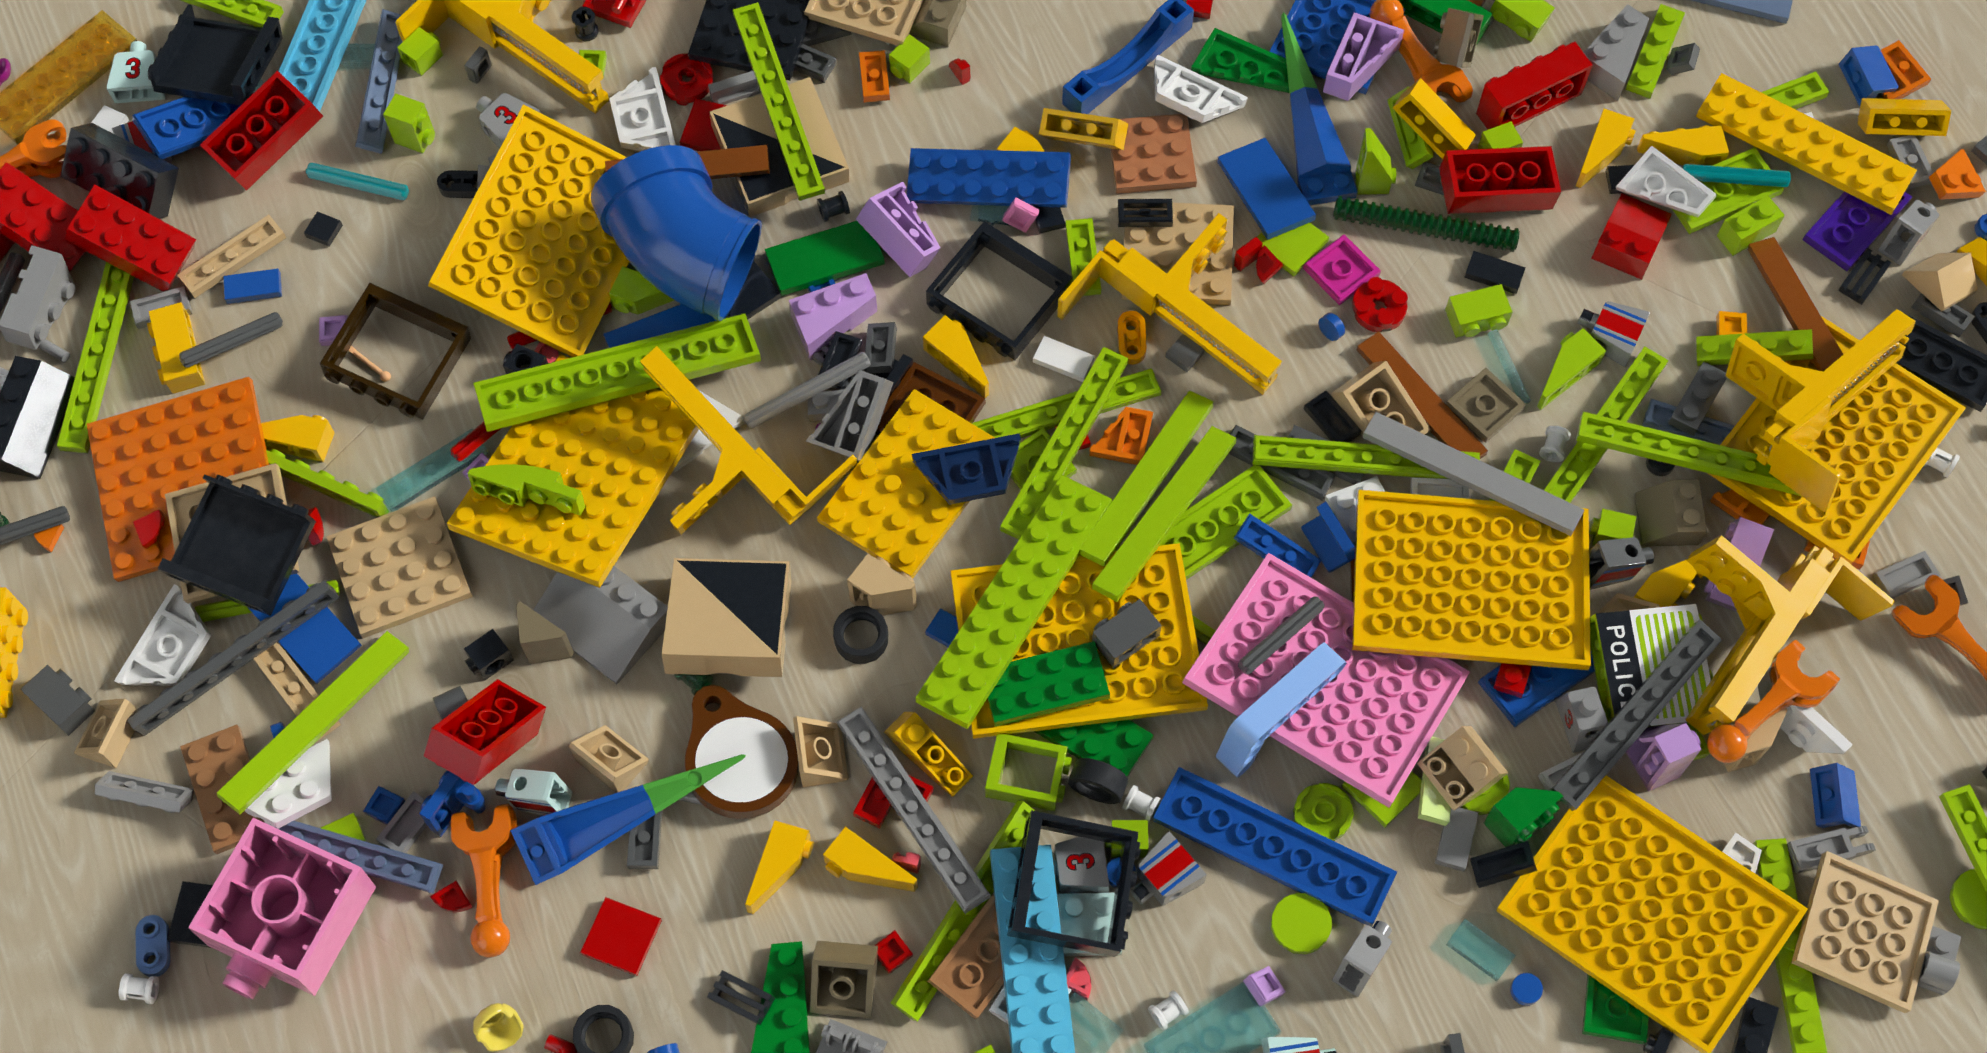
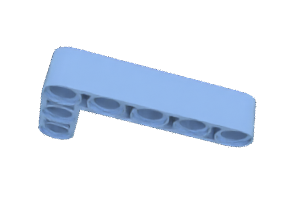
M1325 642L1319 645L1236 718L1228 728L1216 758L1237 778L1240 777L1255 761L1265 739L1342 671L1347 662Z

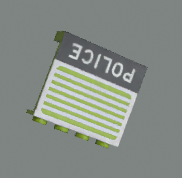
M1696 604L1596 613L1590 617V647L1599 697L1608 723L1694 623L1702 620ZM1707 658L1648 727L1688 723L1685 719L1713 678V673L1708 668Z

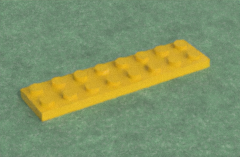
M1723 73L1720 74L1696 114L1697 118L1713 126L1721 125L1723 131L1890 215L1894 212L1917 169Z

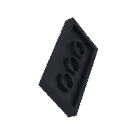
M1909 316L1916 322L1912 332L1907 336L1909 340L1904 345L1906 348L1903 356L1896 364L1942 393L1981 412L1987 403V355Z

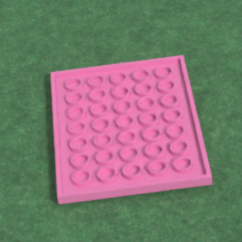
M1268 553L1185 676L1183 684L1239 717L1312 651L1325 642L1347 662L1345 667L1331 682L1270 736L1390 808L1470 671L1448 658L1352 650L1354 603ZM1317 596L1324 602L1325 606L1322 612L1252 673L1244 674L1239 669L1238 663L1240 659L1308 600Z

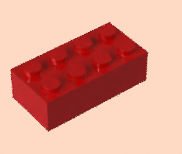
M1575 41L1566 46L1560 45L1553 52L1545 56L1539 55L1522 67L1516 66L1507 74L1488 80L1484 85L1476 115L1487 130L1511 121L1514 127L1582 95L1593 64Z
M277 70L200 146L247 191L323 115Z
M1552 146L1446 150L1439 167L1448 214L1551 210L1561 194Z
M5 162L0 169V233L28 252L32 245L62 254L67 268L71 272L86 252L65 240L67 228L78 210Z
M95 184L68 226L65 237L66 241L162 292L170 290L177 278V274L180 273L192 253L196 239Z
M497 679L431 728L424 757L457 775L462 780L475 785L538 735L546 706Z

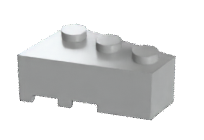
M1628 4L1584 51V54L1593 64L1587 80L1617 101L1620 98L1649 21L1647 16Z
M31 245L28 253L33 256L27 270L21 269L18 277L23 280L17 294L11 293L0 319V330L7 342L36 350L41 341L46 339L54 321L60 317L68 299L73 297L76 286L62 254Z
M859 370L839 396L837 403L829 413H826L821 424L813 434H810L806 442L848 457L854 455L857 460H861L872 445L894 382Z

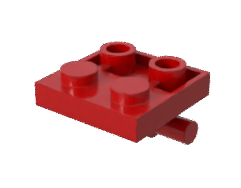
M585 0L582 6L590 8L597 17L631 28L646 0Z

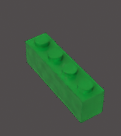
M1398 0L1403 8L1406 9L1405 15L1441 34L1443 32V29L1440 28L1441 18L1444 12H1448V8L1484 15L1477 44L1488 30L1493 14L1484 7L1477 6L1468 0Z

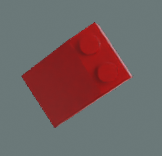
M1621 193L1591 259L1642 280L1672 214Z

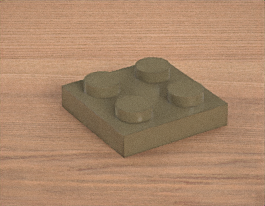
M1484 368L1446 402L1451 411L1485 443L1526 407V404L1487 368Z

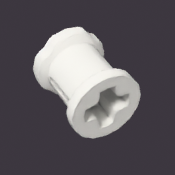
M1548 426L1545 431L1547 436L1545 445L1541 447L1539 455L1550 462H1562L1565 458L1564 447L1570 439L1571 433L1568 429L1561 426Z
M1936 448L1924 467L1928 465L1942 472L1943 476L1948 478L1960 456L1957 454L1953 456Z
M1133 785L1124 801L1122 809H1130L1144 816L1145 820L1149 822L1155 814L1161 798H1153L1139 791L1138 786Z
M125 973L120 981L119 999L126 1001L129 999L145 1000L146 1004H154L159 992V978L157 976H151L149 979L133 977V974Z
M1175 990L1169 992V997L1156 1006L1150 1005L1148 1007L1153 1020L1163 1031L1167 1029V1024L1180 1015L1186 1016L1189 1014L1186 1004Z

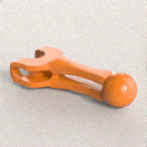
M1376 0L1370 9V18L1404 30L1398 50L1405 59L1415 82L1421 78L1435 93L1440 91L1446 92L1456 102H1465L1472 97L1473 88L1464 72L1456 66L1441 64L1427 51L1410 28L1404 16L1403 6L1398 0Z
M51 119L31 127L24 135L21 143L0 156V169L7 162L28 177L38 175L47 178L60 177L64 162L60 160L64 159L67 145H61L67 137L64 125L58 120Z
M1930 575L1925 581V589L1934 599V610L1927 615H1919L1907 606L1899 605L1892 610L1893 618L1912 637L1921 639L1936 637L1949 644L1962 654L1987 681V652L1971 637L1958 618L1960 600L1957 592L1939 576Z
M1797 640L1792 641L1777 654L1775 661L1771 664L1769 676L1772 688L1765 697L1748 713L1737 719L1734 725H1719L1710 732L1707 739V747L1713 758L1723 763L1738 761L1747 750V740L1766 720L1791 705L1804 708L1816 707L1833 691L1840 678L1832 671H1827L1819 677H1809L1803 674L1798 668L1797 661L1800 659L1801 653L1805 651V647Z
M509 803L501 804L494 808L492 824L488 829L481 832L475 831L472 818L464 811L456 812L451 817V839L460 850L470 856L476 880L477 908L475 919L478 923L471 932V945L479 955L488 958L501 955L510 943V932L505 923H503L499 895L502 859L516 843L510 830L518 827L515 810Z

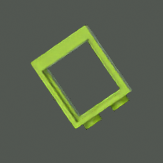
M997 734L985 786V797L1011 803L1024 801L1030 807L1055 811L1057 802L1063 803L1066 785H1061L1063 774L1069 775L1072 758L1067 757V746L1007 734ZM1008 749L1057 758L1050 794L1000 784Z

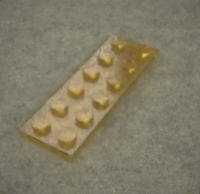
M101 10L0 92V130L18 145L23 141L24 135L31 127L49 120L110 70L115 54L130 52V44L137 41V39Z

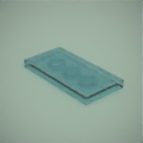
M1242 982L1144 1043V1048L1148 1053H1251L1262 1046V1038L1276 1037L1282 1031L1264 1005L1259 1006L1245 983Z

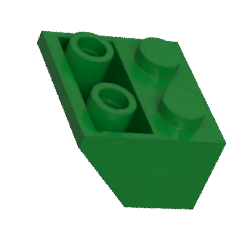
M1516 787L1492 807L1484 824L1505 847L1528 841L1538 827L1543 829L1554 819V815L1560 810L1558 804L1563 795L1558 791Z

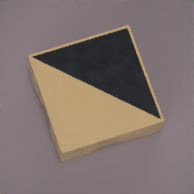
M811 78L788 84L825 190L848 183L849 167ZM761 94L710 111L711 126L721 149L767 145L770 174L735 177L736 187L749 217L783 206L798 198Z
M674 558L662 647L665 674L709 675L729 673L739 676L782 677L786 644L784 626L789 613L792 582L790 561Z

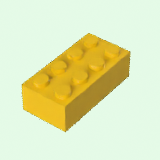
M0 587V718H7L8 708H11L13 704L12 686L13 681L18 677L17 659L18 653H21L23 649L22 631L23 626H26L28 622L27 609L6 587Z

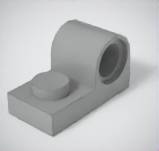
M1932 926L1917 986L1941 995L1946 994L1953 988L1960 970V963L1955 960L1961 936Z

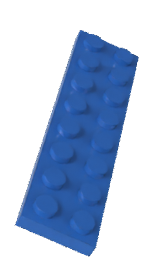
M1178 767L1153 817V822L1299 893L1310 895L1322 901L1326 906L1371 927L1397 874V871L1181 767Z

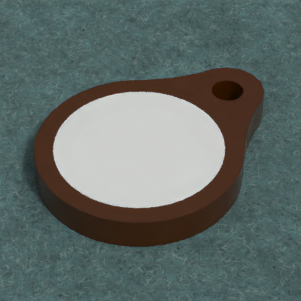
M710 685L697 691L692 701V730L685 754L686 771L741 754L746 756L737 764L693 790L694 796L710 811L728 818H754L772 811L789 796L797 780L799 763L796 742L792 734L776 717L747 705L721 686ZM711 703H717L721 706L714 712L705 709Z

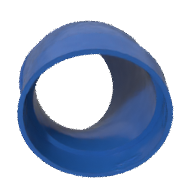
M678 145L654 147L635 153L612 166L599 178L591 193V203L602 229L614 238L628 261L658 290L703 315L707 314L715 320L722 321L733 307L751 268L760 240L761 220L746 216V214L729 207L712 192L711 178L702 158L691 148Z

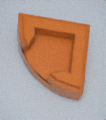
M60 524L34 533V537L44 549L52 552L65 527Z

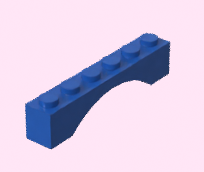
M1167 0L1154 12L1140 32L1117 54L1094 68L1081 71L1063 86L1062 104L1071 112L1089 114L1152 62L1157 55H1160L1192 28L1194 9L1183 0Z

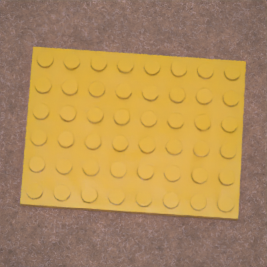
M523 104L432 275L428 286L571 357L584 355L611 300L609 293L622 266L627 268L629 264L628 259L618 247L614 238L602 229L591 203V193L596 182L606 172L605 161L620 160L627 157Z
M1822 317L1843 354L1860 341ZM1811 359L1785 361L1789 365L1817 370ZM1895 363L1823 426L1820 436L1805 448L1841 473L1830 508L1826 512H1823L1802 496L1713 474L1709 475L1819 548H1827L1834 554V558L1843 557L1852 564L1966 407ZM1756 398L1720 445L1757 454L1753 450L1755 446L1764 440L1758 434L1774 421L1776 411Z
M560 354L556 361L568 359L570 357ZM651 389L512 425L485 466L516 464L560 472L564 485L581 490L586 506L582 514L564 513L554 506L545 503H535L530 498L524 507L516 504H506L499 498L476 493L471 486L448 520V529L600 588L699 429L663 391L658 389Z
M1358 490L1352 650L1589 670L1591 666L1589 509L1582 508L1584 509L1583 515L1572 536H1569L1497 501Z
M1180 543L1159 546L1118 602L1092 589V583L1105 567L1079 555L1012 659V661L1092 642L1094 627L1100 621L1106 618L1108 620L1112 619L1124 604L1128 602L1133 604L1140 599L1162 625L1160 636L1114 669L1097 649L1110 692V699L997 727L994 725L987 699L971 723L973 739L997 736V734L1008 735L1207 710V698L1183 684L1185 676L1199 657ZM1003 564L951 570L958 632Z
M1606 775L1576 810L1571 811L1568 809L1534 856L1537 871L1520 876L1496 911L1699 1052L1711 1053L1808 908Z

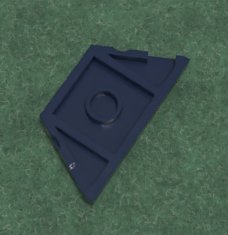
M1019 433L912 454V460L949 505L1006 494L1021 437Z

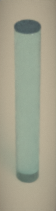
M1498 330L1490 331L1488 337L1515 394L1525 404H1528L1531 399Z

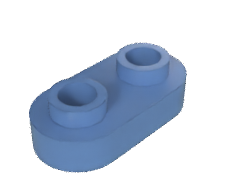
M149 915L141 919L136 926L135 932L136 965L148 977H159L170 966V942L167 940L170 928L167 922L157 915ZM154 925V932L147 934V929ZM151 955H156L155 961L147 964L148 958Z

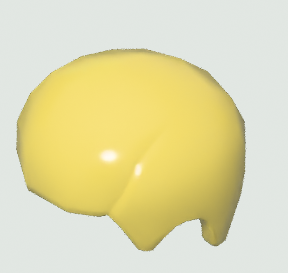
M505 1003L487 1006L473 1020V1033L477 1041L483 1043L488 1051L493 1052L507 1049L514 1045L523 1033L524 1027L518 1013L514 1008Z

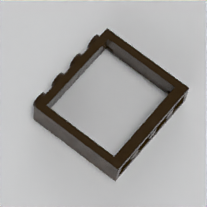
M369 282L321 360L320 366L324 377L335 384L341 382L349 386L356 394H367L374 397V400L383 406L388 407L391 405L398 408L407 417L414 418L416 416L423 420L470 342L471 336L468 326ZM375 307L453 342L418 402L339 366Z

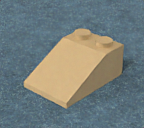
M1387 361L1372 363L1331 393L1334 400L1361 429L1362 436L1375 412L1424 435L1431 431Z

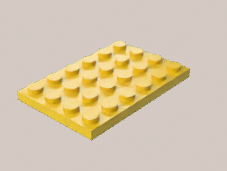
M914 389L818 515L817 521L871 556L883 558L890 564L892 569L899 573L904 572L913 579L970 501L949 505L913 463L912 454L993 439L995 437Z

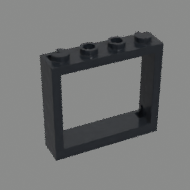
M984 221L926 290V304L936 314L941 313L952 321H959L966 330L972 333L975 339L982 343L987 342L1001 356H1008L1016 360L1057 310L1058 299L1071 285L1073 277ZM984 246L1054 290L1053 294L1014 341L944 297V294Z
M1031 810L1025 821L1007 936L1111 957L1117 956L1121 949L1125 950V943L1128 939V932L1124 931L1125 921L1130 919L1133 902L1129 901L1130 889L1133 890L1135 888L1137 872L1133 871L1134 860L1139 859L1141 849H1139L1140 842H1137L1138 832ZM1041 829L1122 845L1107 943L1025 927Z

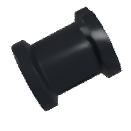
M580 7L572 13V22L576 25L575 34L577 38L581 41L595 39L599 33L598 26L595 23V13L588 7Z
M839 191L838 195L824 200L821 198L817 199L818 209L824 222L829 221L830 217L842 213L850 214L848 201L843 191Z

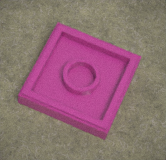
M1345 234L1307 261L1303 266V269L1339 306L1352 297L1363 283L1368 282L1370 278L1380 276L1381 270Z

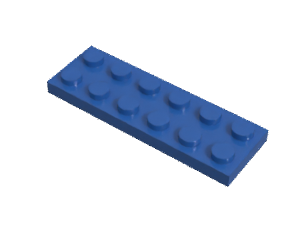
M911 148L907 197L910 202L914 201L915 203L990 206H1010L1016 197L1034 207L1067 208L1071 154L1070 152Z

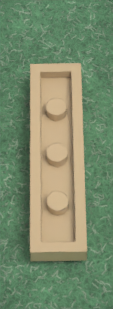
M267 215L177 274V276L191 295L196 298L224 280V276L233 274L286 239V236L271 216Z
M278 642L254 658V661L296 716L319 696ZM337 721L319 740H321L326 735L331 733L333 730L338 728L341 725L339 721Z

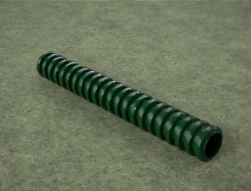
M1342 196L1336 198L1333 213L1334 220L1342 218V221L1346 222L1349 219L1351 223L1359 221L1361 225L1363 222H1366L1367 226L1376 224V227L1379 228L1382 225L1384 229L1392 227L1394 231L1397 228L1401 229V232L1409 230L1410 234H1413L1415 231L1418 235L1425 233L1427 237H1430L1431 234L1434 235V238L1442 236L1443 240L1451 238V241H1455L1458 239L1460 243L1468 241L1470 245L1472 242H1475L1476 246L1485 244V247L1488 248L1491 245L1493 249L1501 247V250L1505 251L1507 248L1510 249V252L1516 250L1520 235L1518 228L1510 230L1509 226H1506V228H1502V225L1494 227L1492 223L1488 226L1485 225V222L1477 224L1476 220L1468 222V219H1464L1461 221L1459 217L1451 219L1449 215L1447 218H1444L1443 214L1434 216V213L1431 212L1428 215L1426 211L1418 213L1416 209L1411 212L1409 208L1401 210V207L1397 206L1395 209L1392 208V205L1384 207L1383 203H1380L1379 206L1376 205V202L1368 204L1367 200H1364L1362 203L1359 202V199L1351 201L1350 197L1342 199Z

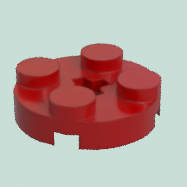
M688 53L675 55L664 63L663 71L660 75L661 87L666 96L676 101L678 105L686 106L689 103H693L695 99H702L710 93L708 85L713 83V73L709 63L690 60ZM683 75L687 77L693 76L688 82L682 81Z
M1379 277L1370 278L1354 294L1352 309L1355 313V319L1363 328L1372 332H1382V330L1390 328L1393 330L1403 322L1406 316L1408 295L1391 281L1382 280ZM1381 301L1385 303L1384 305L1387 308L1377 310L1375 309L1376 304L1374 302Z

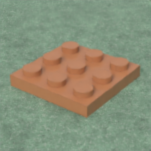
M1172 114L1120 119L1128 123L1124 150L1111 149L1116 194L1196 187L1197 179L1186 115Z

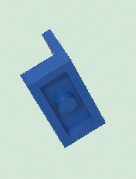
M1877 45L1851 48L1839 63L1859 107L1862 98H1875L1879 93L1894 92L1899 87Z
M1325 501L1316 507L1320 516L1304 524L1301 529L1318 557L1322 560L1321 562L1326 570L1331 573L1355 559L1356 548Z
M1839 763L1811 768L1810 777L1816 826L1827 828L1846 824L1852 828L1860 827L1861 820L1854 770Z

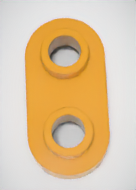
M1126 311L1118 319V353L1128 358V364L1134 365L1142 362L1146 356L1145 319L1137 311ZM1128 326H1134L1135 329H1134V330H1129V329H1127L1126 327H1128ZM1129 350H1134V351H1136L1137 353L1134 354V355H1132V354H1129L1128 351H1129Z

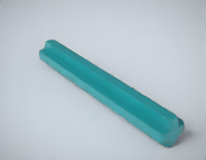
M309 163L306 168L307 177L399 200H406L409 194L408 186L405 184L317 163Z
M1685 164L1682 168L1698 181L1788 187L1791 181L1789 171Z

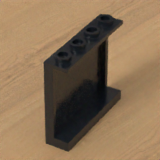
M188 4L183 14L179 15L174 29L169 32L164 46L159 49L154 63L148 68V79L151 80L153 91L242 105L253 94L283 39L279 18L268 16L262 28L195 18L193 7L191 4Z
M204 474L203 479L209 485L171 561L162 558L157 569L171 578L271 616L316 521L308 515L309 510L303 506L293 503L289 507L283 504L284 501L274 495L267 494L266 497L257 494L258 491L248 485L242 484L239 488L232 485L233 481L224 476L216 475L213 478Z

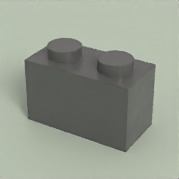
M1139 599L1133 604L1131 602L1124 604L1112 619L1108 620L1106 618L1100 621L1094 627L1092 642L1095 641L1096 648L1114 669L1159 637L1162 625Z
M47 664L20 690L69 736L94 713L95 710L88 704L92 698L80 687L74 690L69 685L73 680L63 670L59 669L55 672Z

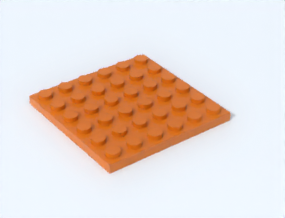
M249 376L87 424L114 579L121 582L159 570L157 568L162 558L169 561L172 560L175 549L165 494L206 483L203 479L204 474L213 478L216 475L228 477L270 465L268 463L267 449L253 380ZM159 509L164 514V526H162L157 537L158 540L151 547L145 549L140 542L133 521Z

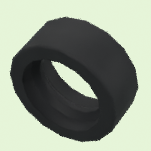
M854 606L846 609L837 617L833 626L834 644L838 653L845 660L855 664H867L877 660L884 653L888 645V626L884 617L876 609L868 606ZM858 620L873 623L878 631L876 642L866 649L849 647L844 639V631L850 623Z
M1079 758L1075 761L1068 784L1077 793L1091 800L1105 804H1118L1123 797L1128 784V778L1123 772L1110 764L1091 758Z
M596 1005L587 1009L578 1017L573 1028V1042L578 1053H595L587 1046L585 1037L588 1027L600 1018L614 1020L622 1031L619 1045L609 1053H630L634 1044V1031L628 1017L620 1009L611 1005Z

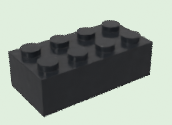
M89 123L70 129L60 177L89 192L95 184L160 219L167 217L169 214L179 168L100 126Z

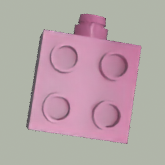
M252 818L188 928L207 946L232 957L226 967V970L230 973L226 974L222 983L228 989L253 1000L259 992L258 988L265 989L270 978L273 976L315 996L376 886L360 866Z

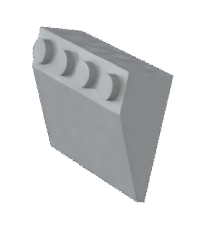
M613 566L600 588L557 572L533 610L566 632L573 651L617 685L665 631L668 606Z

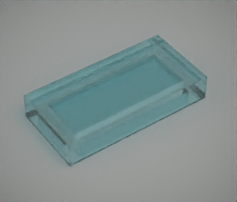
M348 44L338 69H370L375 44Z
M1464 919L1446 944L1496 982L1516 956L1466 919Z
M1074 992L1069 998L1073 1032L1098 1052L1107 1053L1123 1033V1029Z

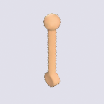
M353 346L350 347L348 351L379 374L382 381L387 382L390 380L391 374L388 371H382Z

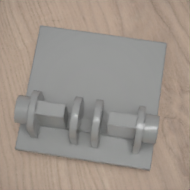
M830 1019L828 1025H825L823 1028L822 1040L816 1053H883L887 1041Z

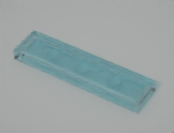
M473 429L465 432L375 488L380 497L384 499V503L389 510L393 512L469 466L481 453L484 455L488 454L487 448L482 444L463 461L459 462L451 455L450 449Z

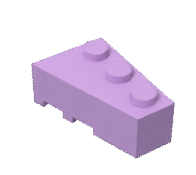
M1354 12L1326 75L1323 92L1348 101L1400 48L1404 30Z
M901 182L870 197L856 220L900 268L911 277L928 267L940 250V246L926 221L921 222L916 213L918 207L914 201L910 202L904 192L907 187L904 182Z
M866 273L789 300L791 317L810 361L813 359V355L816 352L818 353L824 345H829V341L833 339L836 331L840 333H845L848 330L851 331L877 312L876 294Z
M1740 517L1736 521L1729 523L1724 538L1760 567L1774 529ZM1708 579L1704 588V592L1708 593L1706 601L1737 612L1731 597L1720 592L1716 585Z
M1687 723L1661 725L1646 728L1626 753L1649 792L1680 778L1701 751V744L1698 735L1689 729Z

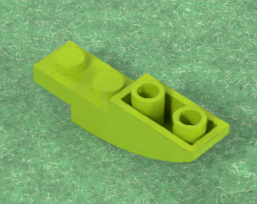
M504 464L472 468L467 473L472 489L476 493L499 498L506 504H516L524 507L530 498L535 503H545L556 507L564 513L571 512L577 515H581L586 507L581 490L564 485L560 472L534 466Z

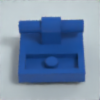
M447 770L440 778L439 787L434 794L427 796L423 801L419 814L430 830L442 837L450 826L451 817L454 813L460 812L465 805L477 814H481L486 808L484 804L485 799L480 790L474 785Z

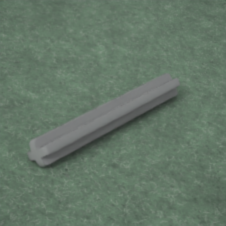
M861 352L744 415L747 426L755 428L858 373L859 370L866 369L871 365L866 353Z

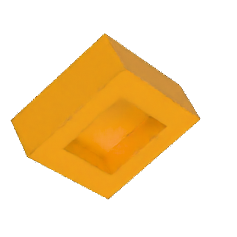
M1718 312L1716 316V335L1747 333V313Z

